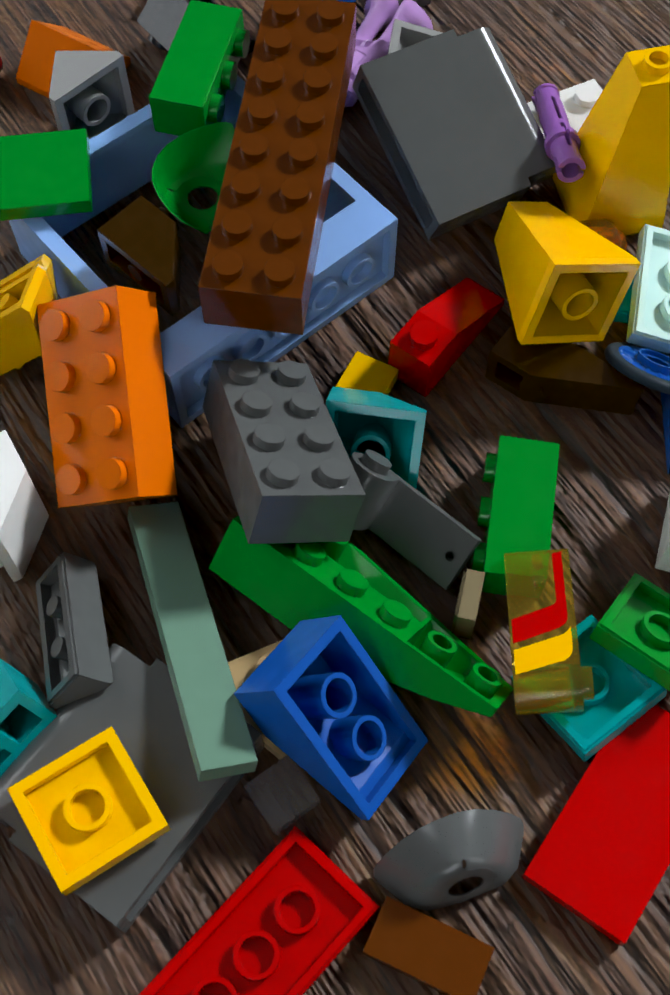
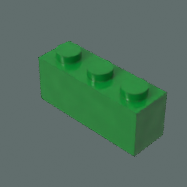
M190 0L149 95L156 132L181 136L201 126L222 121L225 110V95L227 90L234 89L238 75V62L240 58H246L249 51L250 32L244 29L242 9Z
M500 435L496 453H486L482 482L491 483L490 497L481 496L477 526L486 527L484 543L480 542L475 548L471 570L485 572L482 592L539 601L548 577L559 443Z

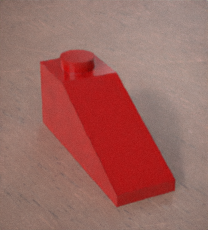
M468 277L417 310L390 341L388 365L399 369V381L426 397L504 305L505 299Z

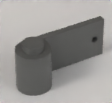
M366 450L364 454L359 452L352 453L350 461L366 494L354 530L363 531L370 529L445 590L450 589L482 539L390 470L392 464L383 455L373 450Z

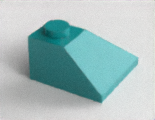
M333 386L326 399V407L349 458L354 452L364 454L366 450H373L387 458L392 464L390 470L416 489L427 410L381 392Z

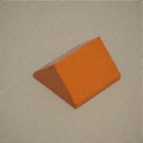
M31 20L16 80L18 84L49 98L55 51L116 50L66 27ZM122 54L125 67L127 68L131 64L130 57Z

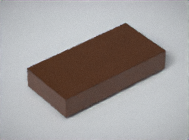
M386 896L362 954L445 995H477L495 948Z

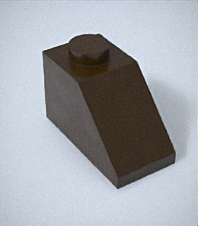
M141 195L97 229L105 261L140 290L155 292L157 304L173 316L180 310L181 249L178 238L179 226L174 216L166 208H157Z

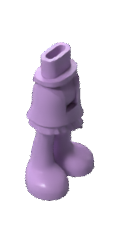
M366 0L364 7L365 18L356 32V46L345 101L346 107H352L358 99L352 85L360 65L387 55L394 19L433 30L432 21L426 12L413 0H403L400 6L398 0ZM378 32H383L378 40H373Z

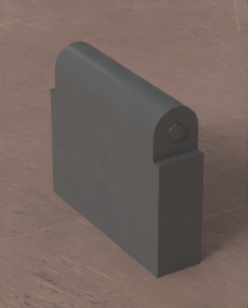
M478 28L458 37L454 29L360 65L352 87L428 240L501 210L507 206L508 201L518 202L530 187L543 182L556 173L554 161L547 157L544 149L545 138L490 28Z
M112 643L109 647L113 683L102 691L58 708L55 711L57 717L29 743L1 775L0 822L7 828L11 826L16 830L9 841L50 873L7 788L112 726L171 828L167 833L73 891L126 934L245 773L199 782L168 666L159 659H156L151 666H148L125 648ZM247 723L256 756L258 757L265 748L262 733Z

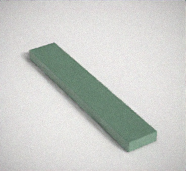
M170 502L129 506L128 522L198 781L255 772L258 759L241 704L234 695L236 692L235 684L179 503Z

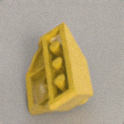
M45 254L0 281V376L13 369H20L25 363L39 356L42 357L37 305L58 300L52 259Z

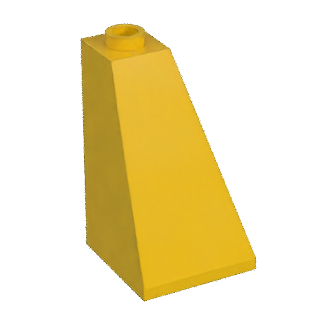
M670 45L625 53L578 131L581 141L579 152L586 165V170L582 169L584 175L575 182L565 183L558 179L556 173L553 174V180L566 214L577 221L592 220L590 223L585 224V226L592 224L587 227H591V230L606 239L637 234L644 224L662 228L664 224L670 189ZM601 220H602V223H603V224L600 225V226H602V227H599V229H598L599 231H597V230H596L597 226H594V225H598L599 222H601Z
M508 201L494 238L516 336L521 345L604 340L641 265L635 256L548 202Z

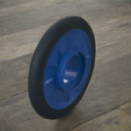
M614 342L605 348L606 360L617 371L641 385L670 395V356L627 342Z

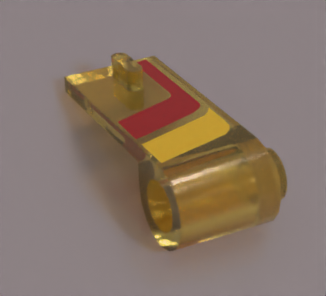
M568 549L504 553L516 715L584 712V700H594L592 667L581 666Z

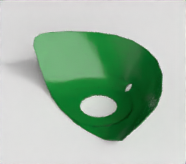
M217 122L201 126L182 134L162 149L152 167V183L157 196L166 208L181 222L204 234H208L212 230L235 129L232 123ZM208 187L217 193L218 199L211 208L196 209L189 204L188 195L196 188Z

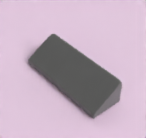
M67 552L60 554L35 583L47 702L49 707L54 709L102 691L113 683L97 567L94 562Z

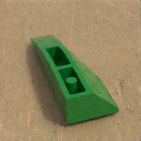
M237 516L232 519L209 569L291 630L302 620L341 615L387 682L432 700L484 716L492 717L514 688L494 668L487 665L364 552L349 541L248 544L240 517Z

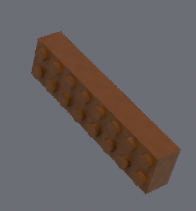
M265 0L198 285L203 320L206 324L303 335L356 46V3L337 0Z

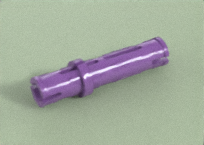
M543 83L534 89L533 94L535 97L532 96V102L545 135L544 149L547 157L554 161L558 179L565 183H572L584 175L582 169L586 170L585 162L579 152L581 141L577 131L570 127L558 88L554 84Z

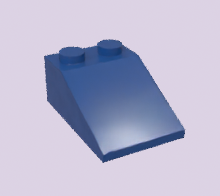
M341 615L299 621L234 693L263 734L361 820H369L428 742L424 733Z

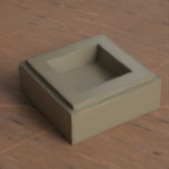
M467 569L463 573L451 632L455 636L471 639L477 618L485 572Z

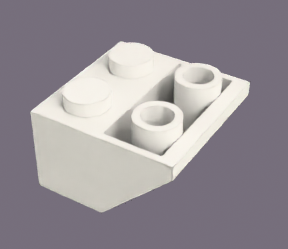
M6 430L0 432V568L4 566L13 582H16L25 575L49 514Z

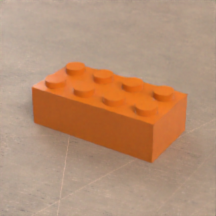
M114 285L37 305L58 508L100 506L177 495L156 293Z

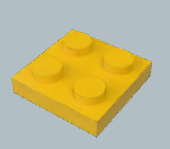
M112 726L7 788L60 892L65 896L171 830Z

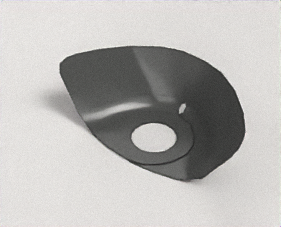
M472 809L450 814L420 827L402 839L376 864L373 869V876L380 885L398 900L412 908L430 911L467 901L504 885L518 869L524 836L523 821L511 813L494 809ZM463 860L466 861L465 868L462 866ZM469 877L483 878L482 883L471 891L462 894H450L448 892L460 880Z

